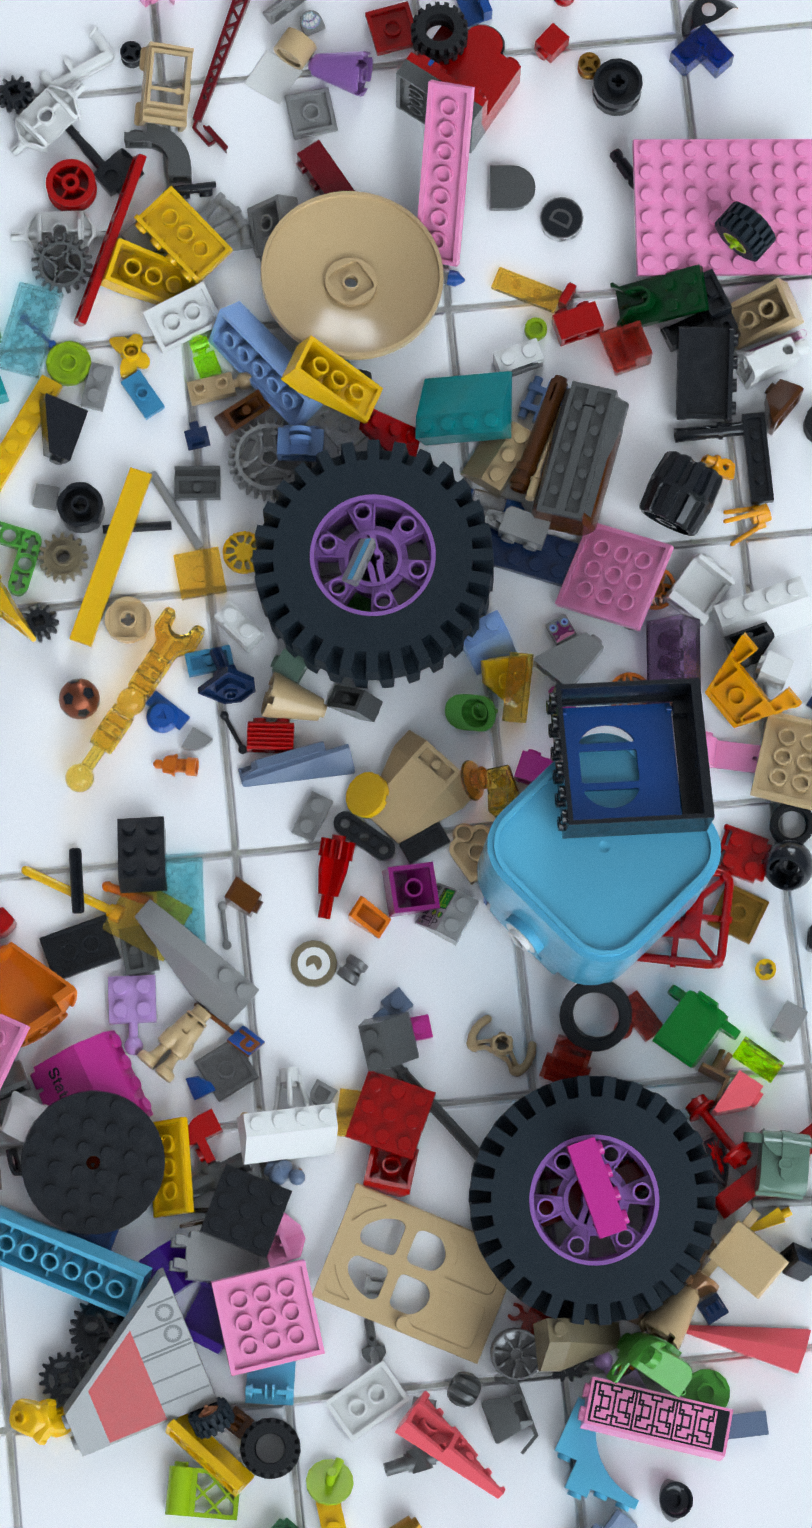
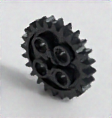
M80 1302L79 1305L82 1311L74 1310V1316L77 1319L70 1320V1324L75 1327L69 1329L70 1335H74L70 1340L71 1344H77L74 1348L76 1353L83 1351L80 1355L82 1360L89 1357L88 1362L91 1366L102 1351L98 1348L99 1344L108 1342L111 1338L109 1332L104 1331L103 1323L96 1314L100 1313L107 1327L112 1329L113 1334L125 1317L117 1315L115 1318H109L106 1316L108 1310L89 1302L88 1305ZM88 1323H97L98 1327L93 1331H89L85 1328Z

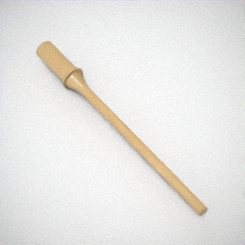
M559 411L543 450L537 471L530 478L531 481L525 499L528 501H534L541 481L540 473L552 440Z

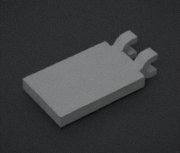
M190 1231L188 1237L176 1234L175 1237L171 1238L172 1248H183L186 1251L185 1259L175 1257L173 1261H169V1271L185 1272V1280L211 1283L214 1280L258 1270V1255L201 1232Z

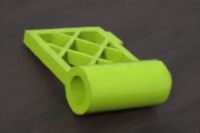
M175 1461L174 1466L169 1465L165 1515L237 1521L239 1494L232 1499L229 1496L231 1493H227L220 1483L204 1468L189 1467V1462ZM198 1473L208 1474L214 1481L204 1491L197 1484ZM216 1484L225 1495L214 1504L205 1493ZM196 1489H198L201 1492L197 1497ZM203 1495L211 1507L204 1513L194 1512L195 1501ZM226 1497L233 1504L232 1515H224L216 1507ZM212 1509H215V1511H216L218 1514H212V1513H209V1512H210Z

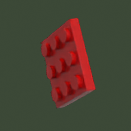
M369 1071L345 1137L413 1161L436 1092L375 1071Z

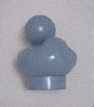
M289 1160L268 1162L264 1169V1175L269 1177V1181L279 1186L283 1185L288 1178L293 1185H301L305 1181V1174L302 1169L293 1170L292 1163Z

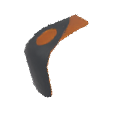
M694 0L688 6L683 17V37L694 28L711 23L722 17L732 8L738 9V7L728 0ZM712 3L716 7L715 14L712 16L704 15L702 12L703 5Z

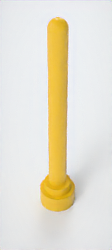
M22 867L21 872L23 875L71 897V886L31 867ZM84 893L85 904L106 913L110 921L119 924L126 907L118 903L116 905L113 903L109 905Z

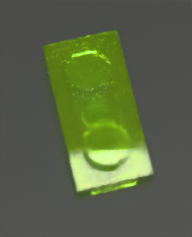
M745 1036L732 1055L733 1058L769 1083L773 1081L784 1065V1062L747 1036Z

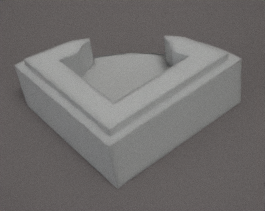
M193 727L181 748L188 751L200 750L208 747L212 743L213 738Z

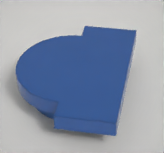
M155 691L146 702V705L149 706L146 714L147 723L155 732L167 733L175 727L180 731L190 719V716L158 691Z

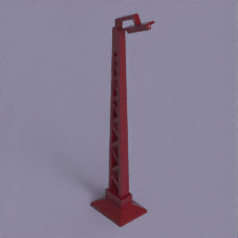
M232 0L192 117L194 121L192 129L208 147L217 143L226 154L227 144L211 126L203 125L204 130L213 139L209 142L197 129V125L199 122L202 123L251 0ZM243 4L238 16L235 8ZM234 14L237 21L230 24L232 15ZM233 29L231 37H229L227 31ZM226 37L228 43L222 45L224 38Z

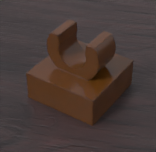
M235 1406L232 1410L235 1414V1421L226 1429L241 1440L245 1430L255 1420Z

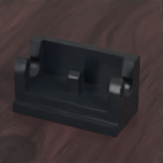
M705 311L668 327L665 326L660 329V332L670 352H674L677 350L678 326L713 327V325L710 323Z

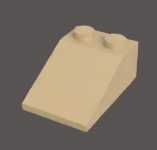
M780 278L730 303L732 314L741 333V336L738 338V347L735 346L737 350L786 333L804 323L788 283Z

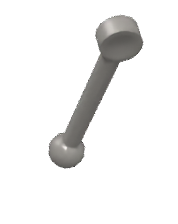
M221 901L218 903V908L221 910L224 936L222 947L225 950H229L232 944L228 939L225 912L227 904Z

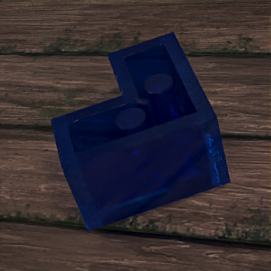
M703 24L671 51L669 62L683 77L701 63L716 79L732 66L734 54Z

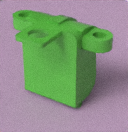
M627 1332L620 1337L617 1345L619 1351L616 1354L618 1359L608 1372L607 1379L615 1384L618 1383L630 1365L678 1398L686 1394L685 1388L692 1379V1368L685 1359L680 1357L681 1351L666 1340L645 1332L633 1334ZM621 1365L619 1373L614 1376L616 1369Z

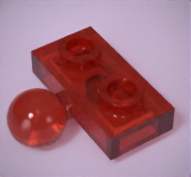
M636 990L628 996L632 1006V1021L623 1039L628 1038L632 1033V1028H635L646 1043L657 1034L663 1024Z

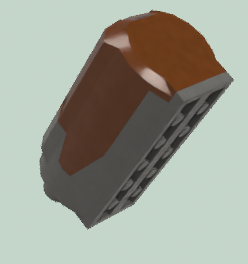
M572 381L571 388L565 391L542 471L541 481L531 510L534 518L551 522L550 530L584 536L594 532L597 528L629 408V403L618 396L617 390Z

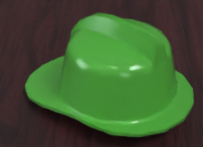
M456 694L449 698L445 706V715L448 722L461 730L487 731L494 725L496 714L498 713V709L493 701L481 695Z

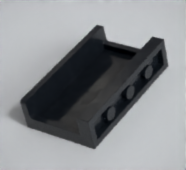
M678 326L676 420L726 419L727 421H732V415H736V401H732L733 392H737V379H733V369L738 367V356H734V346L738 347V333H734L735 329L733 327Z

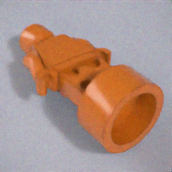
M178 754L165 756L163 761L156 759L153 762V766L156 769L162 768L163 773L170 774L175 777L176 772L185 773L187 776L198 775V758L178 759Z

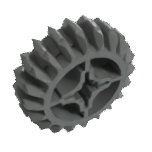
M56 232L53 234L54 241L49 236H46L47 245L42 241L38 243L42 251L34 249L33 253L38 255L39 258L34 257L31 259V262L38 263V266H34L32 271H40V274L35 278L36 280L42 277L45 279L41 283L42 287L50 283V292L57 286L58 294L62 293L63 287H65L67 294L71 293V285L77 291L79 290L78 281L83 285L86 284V280L82 276L90 277L91 273L85 269L93 268V264L86 263V260H90L93 257L92 255L85 256L84 254L89 250L88 246L83 249L80 248V245L84 242L82 239L76 244L74 242L76 235L73 234L70 240H67V232H63L62 239H59V235ZM55 245H66L63 253L60 255L47 253V250ZM72 248L79 255L81 267L77 266L70 259ZM67 253L65 263L68 264V267L64 266L58 273L59 263L56 259L61 260ZM44 259L54 266L53 277L47 273ZM64 271L78 274L72 280L59 281Z

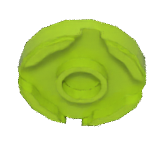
M64 341V343L53 346L46 359L48 374L52 380L63 386H76L82 383L88 377L91 366L89 352L80 343L73 341Z

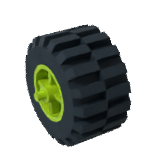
M737 201L733 202L715 222V228L719 236L729 248L750 261H758L776 240L771 226L761 214Z

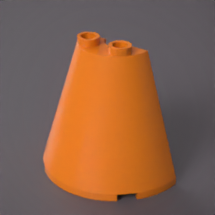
M10 942L0 947V1014L30 1027L21 1046L24 1047L46 1036L68 1016L66 1010L69 1006L73 1007L75 1005L77 990L68 981L16 944Z

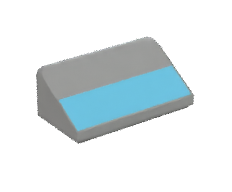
M360 539L342 577L343 582L355 587L359 585L376 549L375 539Z

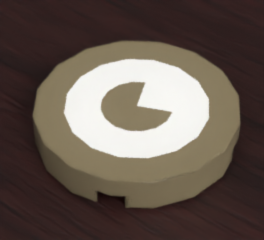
M311 940L302 943L295 949L291 956L290 966L293 975L299 983L307 987L316 988L332 980L337 970V959L335 952L329 945L322 941Z

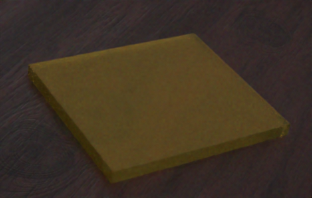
M162 891L122 893L107 921L103 924L102 929L164 962V957L134 916L151 899L184 926L190 914H192L193 908Z

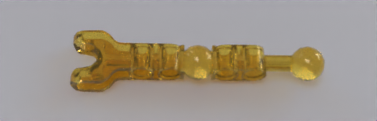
M171 607L164 609L154 625L156 642L127 684L128 688L118 694L116 703H114L90 740V743L93 744L92 748L82 763L74 764L66 771L65 782L68 788L75 792H84L93 785V770L104 753L112 754L135 720L134 716L143 711L146 700L153 694L174 661L180 656H185L186 653L195 652L205 635V628L195 625L187 634H176L171 629L176 619L175 610Z

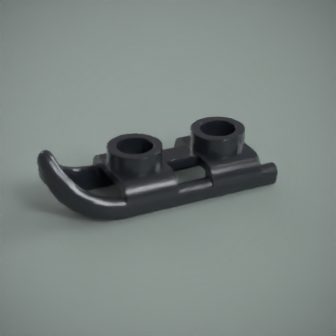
M216 181L173 186V188L184 199H190V194L199 193V197L213 196L212 188H216Z

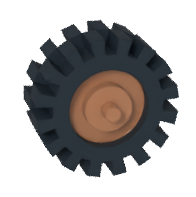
M216 1397V1402L190 1412L191 1415L188 1416V1421L198 1438L204 1439L206 1437L208 1439L211 1435L215 1437L218 1435V1432L223 1433L225 1428H229L230 1424L234 1423L235 1414L224 1397Z

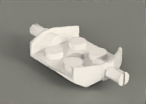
M81 81L72 90L49 85L14 119L19 141L9 150L15 156L25 147L47 153L48 150L46 148L77 118L82 119L77 99L87 87ZM44 112H52L50 120H41V115Z
M85 210L35 212L24 231H11V241H25L32 252L34 249L42 251L38 243L42 241L47 245L46 236H49L54 241L53 234L55 229L63 227L67 232V240H70V237L74 234L76 235L74 240L76 244L80 239L84 241L80 245L81 249L86 246L89 247V250L84 253L86 256L90 252L95 239L104 238L107 229H97ZM55 245L48 249L47 253L60 255L63 253L66 245ZM72 248L70 255H78Z

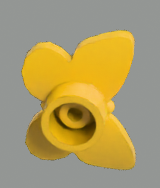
M133 334L129 339L123 336L109 339L112 348L121 354L120 375L122 379H126L134 374L137 368L147 369L149 367L150 358L141 350L143 346L141 335Z

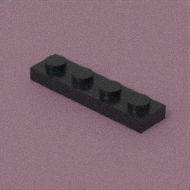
M765 412L742 414L741 421L744 431L743 439L750 503H773L774 493Z

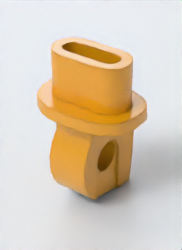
M708 454L702 457L700 462L705 463L708 468L715 469L723 479L730 481L734 479L735 464L730 459H721L720 455L713 457Z

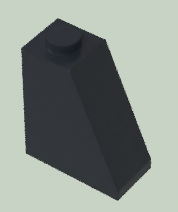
M46 393L39 400L43 456L48 457L49 461L53 464H66L72 458L88 410Z

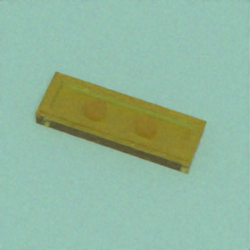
M499 267L491 286L492 290L553 314L563 292L502 267Z
M509 651L502 721L527 722L534 654Z

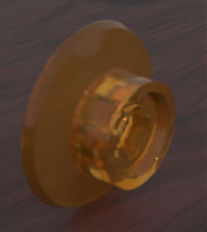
M466 760L463 762L461 767L463 788L470 799L478 801L483 796L484 789H487L490 785L489 774L485 767H478L473 761Z

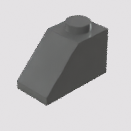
M335 685L327 706L356 719L375 722L383 701L366 690Z

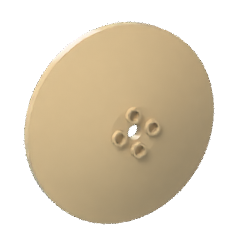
M332 192L319 195L299 204L288 212L275 226L267 240L262 255V292L270 313L276 322L298 343L303 342L312 335L345 360L373 359L405 347L428 326L436 313L443 290L442 259L428 229L415 215L403 206L390 199L366 192ZM352 279L356 281L357 285L355 287H348L345 281Z

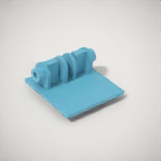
M296 1361L248 1372L245 1403L293 1406Z

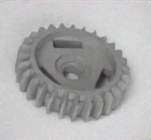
M265 417L264 424H261L256 419L255 427L248 423V431L241 428L242 437L235 435L234 439L237 443H230V448L235 451H228V456L233 458L228 460V465L234 466L229 470L231 475L236 474L233 477L234 483L241 481L238 484L240 490L247 487L245 490L246 495L253 491L254 499H257L259 494H261L264 502L267 496H271L272 502L275 501L276 487L278 485H260V481L284 479L291 484L295 481L294 468L302 462L308 468L312 467V463L307 461L277 460L278 427L286 425V421L283 420L279 425L277 424L276 417L273 423H269L268 418ZM253 440L256 443L247 461L241 459L246 445ZM268 452L276 455L275 462L271 464L263 460V456Z

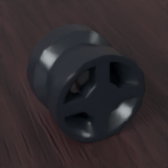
M135 41L125 42L120 48L122 63L125 67L133 69L139 67L142 49L139 43Z

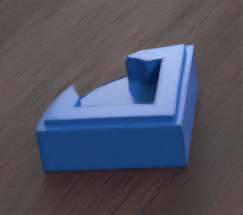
M200 1076L185 1079L194 1101L216 1091L210 1081H206Z

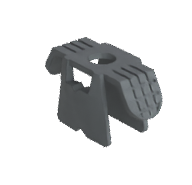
M494 1377V1381L514 1384L518 1394L484 1400L481 1405L495 1443L499 1444L530 1426L534 1436L520 1452L523 1455L539 1436L519 1381Z

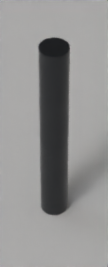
M172 522L136 523L133 532L172 530ZM110 524L102 525L103 534H107Z

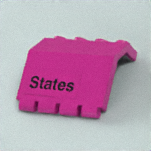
M115 1030L102 1032L71 1045L34 1066L35 1072L30 1074L36 1090L41 1088L44 1090L38 1094L43 1105L49 1106L62 1097L80 1091L100 1090L123 1096L139 1106L149 1117L154 1115L151 1110V1103L143 1093L141 1082L135 1075L131 1067V1060L125 1054L122 1041Z

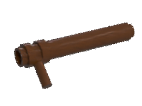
M555 375L550 380L522 457L516 463V472L511 476L510 489L517 493H527L531 481L530 478L537 471L538 463L568 387V379L561 375Z

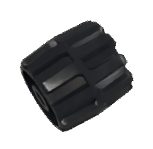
M667 451L648 481L639 504V509L645 516L670 530L687 536H695L714 506L723 483V477L715 469L706 467L705 463L695 462L691 456L680 454L677 451Z

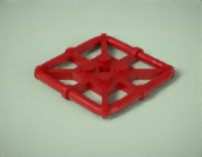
M717 868L713 876L720 878L699 895L695 903L686 912L685 917H681L680 921H676L661 936L673 938L671 956L644 953L637 961L666 964L672 968H676V966L702 969L721 968L727 952L729 926L733 920V917H731L734 890L732 872ZM725 883L721 915L703 914L704 899ZM702 921L720 923L717 955L713 953L700 936ZM679 939L696 941L711 960L677 956Z

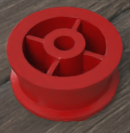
M77 159L62 160L56 163L47 174L46 189L48 197L58 210L83 211L94 202L97 195V184L92 169L86 163Z

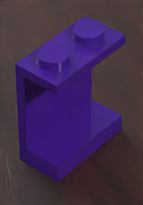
M202 1282L201 1288L185 1317V1322L195 1343L220 1355L224 1348V1341L211 1283Z

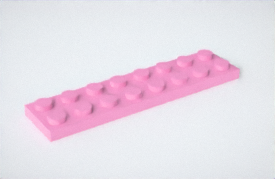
M430 80L428 82L417 218L432 235L441 255L442 264L457 267L460 264L475 87Z

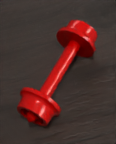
M704 1094L691 1098V1102L685 1107L690 1116L689 1121L695 1122L702 1118L729 1151L723 1158V1162L729 1163L733 1169L747 1165V1161L753 1156L752 1151L748 1147L749 1142H741L736 1145L709 1112L715 1105V1101L709 1100Z

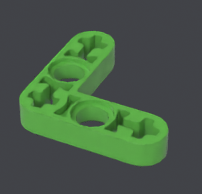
M0 521V527H2L0 530V545L18 550L8 581V590L12 595L20 597L28 591L40 552L39 548L42 545V539L35 531ZM6 530H12L15 532L16 538L8 542L4 540L3 533ZM31 537H34L38 545L32 546L31 554L21 553L22 550L26 552L28 548V543L25 540H30ZM27 558L31 561L32 565L29 569L23 570L18 565L19 560ZM19 574L29 575L28 578L23 576L22 585L25 587L16 591L12 583H17Z

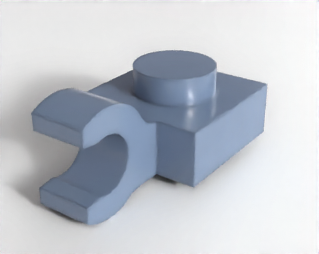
M398 987L381 1000L380 1003L384 1008L377 1011L372 1018L407 1012L414 1004Z

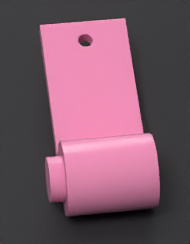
M706 731L709 768L755 773L760 745L720 741L713 737L712 732Z

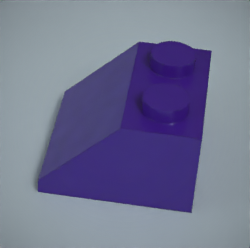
M171 1240L139 1260V1263L153 1268L150 1279L153 1278L158 1269L164 1268L175 1296L196 1282L185 1280V1272L169 1271V1261H173L175 1257L185 1259L186 1251L183 1248H172Z

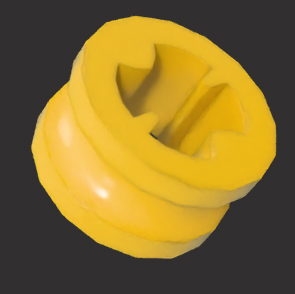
M770 959L760 960L755 967L756 976L761 980L772 979L776 973L775 963ZM769 964L771 966L769 970H772V973L762 975L760 973L762 969H759V966Z

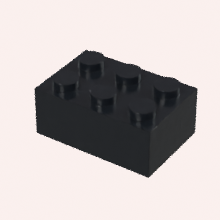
M164 816L117 819L120 894L167 891V852Z

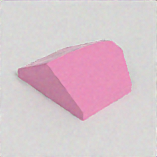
M285 1212L267 1255L270 1267L300 1258L306 1239L301 1225L290 1218Z

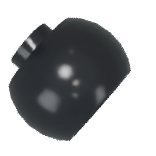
M783 840L777 842L765 854L763 861L764 874L767 880L778 889L785 891L799 889L806 885L812 877V854L805 845L798 841Z

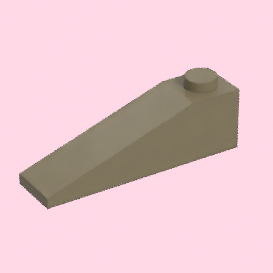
M546 1318L534 1323L538 1372H560L616 1349L621 1337L619 1322H612L610 1325L590 1324V1321L585 1319L584 1325L570 1323L571 1318Z

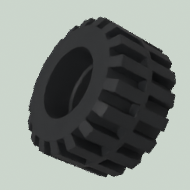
M440 1L435 2L433 6L430 3L426 4L425 10L421 7L411 24V42L413 43L414 51H418V54L421 55L424 54L438 64L439 62H444V65L449 64L450 59L453 62L457 60L458 54L460 56L463 54L468 39V23L464 19L463 12L460 11L458 13V7L453 5L451 8L448 2L440 5ZM434 26H445L453 34L447 40L435 41L426 33Z
M263 1418L255 1421L245 1430L240 1441L241 1459L246 1468L254 1475L264 1479L281 1478L291 1472L297 1464L301 1453L300 1439L296 1431L287 1422L277 1418ZM266 1434H275L284 1442V1454L277 1462L266 1463L257 1455V1442Z

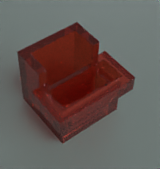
M640 320L627 324L622 328L619 325L599 332V338L615 376L651 364L653 352Z
M558 1034L552 1053L547 1052L539 1076L555 1082L561 1079L590 1075L592 1067H589L588 1064L593 1051L578 1047L569 1041L566 1036Z

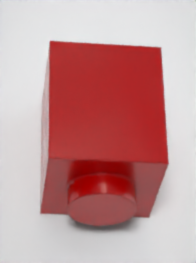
M552 23L535 41L534 50L536 55L541 60H547L551 64L569 45L570 36Z

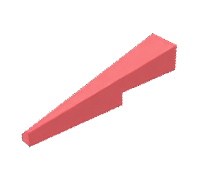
M689 1325L686 1334L798 1374L807 1349L811 1330Z
M425 1390L402 1418L395 1433L499 1499L504 1494L505 1487H500L491 1477L492 1471L489 1467L484 1469L476 1459L478 1456L476 1451L456 1426L451 1427L442 1417L444 1414L443 1410L434 1407L428 1399L430 1394Z

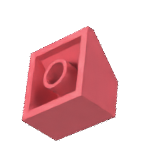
M739 1070L710 1114L713 1117L746 1111L750 1106L754 1108L764 1095L760 1092L763 1085Z

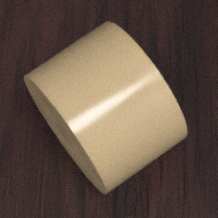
M288 27L273 50L285 63L295 69L302 70L317 50V47L307 35L295 28Z

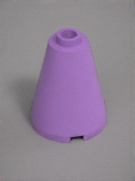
M367 51L316 53L314 57L310 58L308 69L311 71L312 76L361 97L368 90V88H364L366 81L370 82L372 78L373 59L368 57L371 53Z

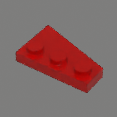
M373 409L366 424L360 422L358 429L368 439L379 440L384 451H392L395 441L405 443L408 454L416 457L420 441L416 439L415 427L376 409Z

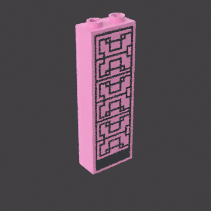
M594 1376L590 1379L589 1383L585 1382L582 1397H586L585 1404L580 1406L578 1413L581 1429L716 1461H721L725 1457L733 1409L682 1397L678 1398L674 1395L619 1382L615 1384L611 1380Z

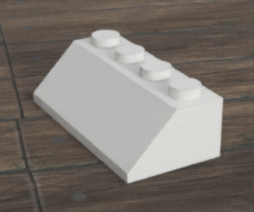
M801 575L714 605L712 610L724 645L723 637L767 622L774 632V638L812 625L811 604Z
M335 1103L246 1113L236 1118L243 1165L335 1153L338 1132Z

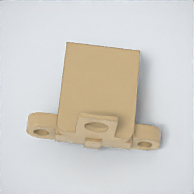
M753 1208L743 1221L738 1220L730 1231L721 1237L720 1243L708 1256L711 1260L700 1273L710 1277L719 1266L753 1296L759 1299L789 1262L776 1249L750 1229L761 1215Z

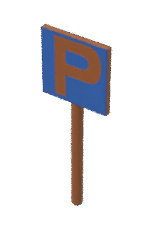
M210 1013L212 1015L210 1018L232 1034L227 1039V1042L247 1057L251 1056L265 1043L263 1039L244 1025L237 1031H234Z

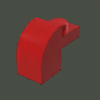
M212 1108L193 1118L188 1125L190 1148L196 1145L199 1146L195 1151L201 1163L206 1161L208 1166L217 1161L206 1140L223 1132Z

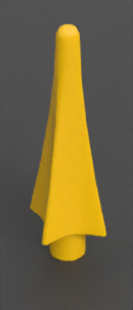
M789 1206L782 1210L777 1207L756 1221L750 1229L756 1232L786 1223L785 1218L793 1214Z

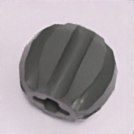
M458 1372L454 1375L448 1386L447 1397L456 1406L470 1407L475 1403L480 1394L481 1382L473 1373Z

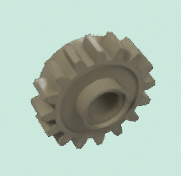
M61 532L60 538L52 534L53 540L51 542L45 539L46 548L40 547L39 550L43 555L38 556L39 562H44L40 565L41 571L46 570L45 576L49 578L52 575L54 582L61 579L63 584H66L68 579L74 582L77 575L82 577V568H88L87 563L84 561L89 560V555L84 553L87 551L86 545L80 546L82 540L78 538L74 541L72 533L67 538L64 532ZM67 554L70 557L66 562H59V556Z

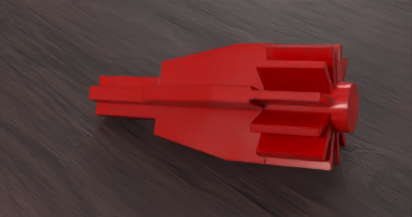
M332 834V839L321 837L318 855L321 856L318 867V894H322L318 911L319 918L330 919L334 897L339 896L348 871L349 861L352 862L356 843L347 842L345 836Z

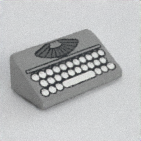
M278 0L262 13L272 25L306 0Z

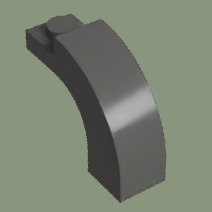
M147 124V132L138 129L124 132L125 148L153 149L166 157L169 162V183L192 184V166L189 152L183 141L174 132L155 124Z

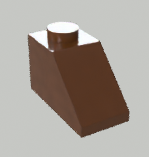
M259 389L216 415L214 419L225 436H228L269 410L270 407Z
M235 877L224 896L227 905L250 918L253 913L258 914L264 903L261 901L262 894L238 877Z

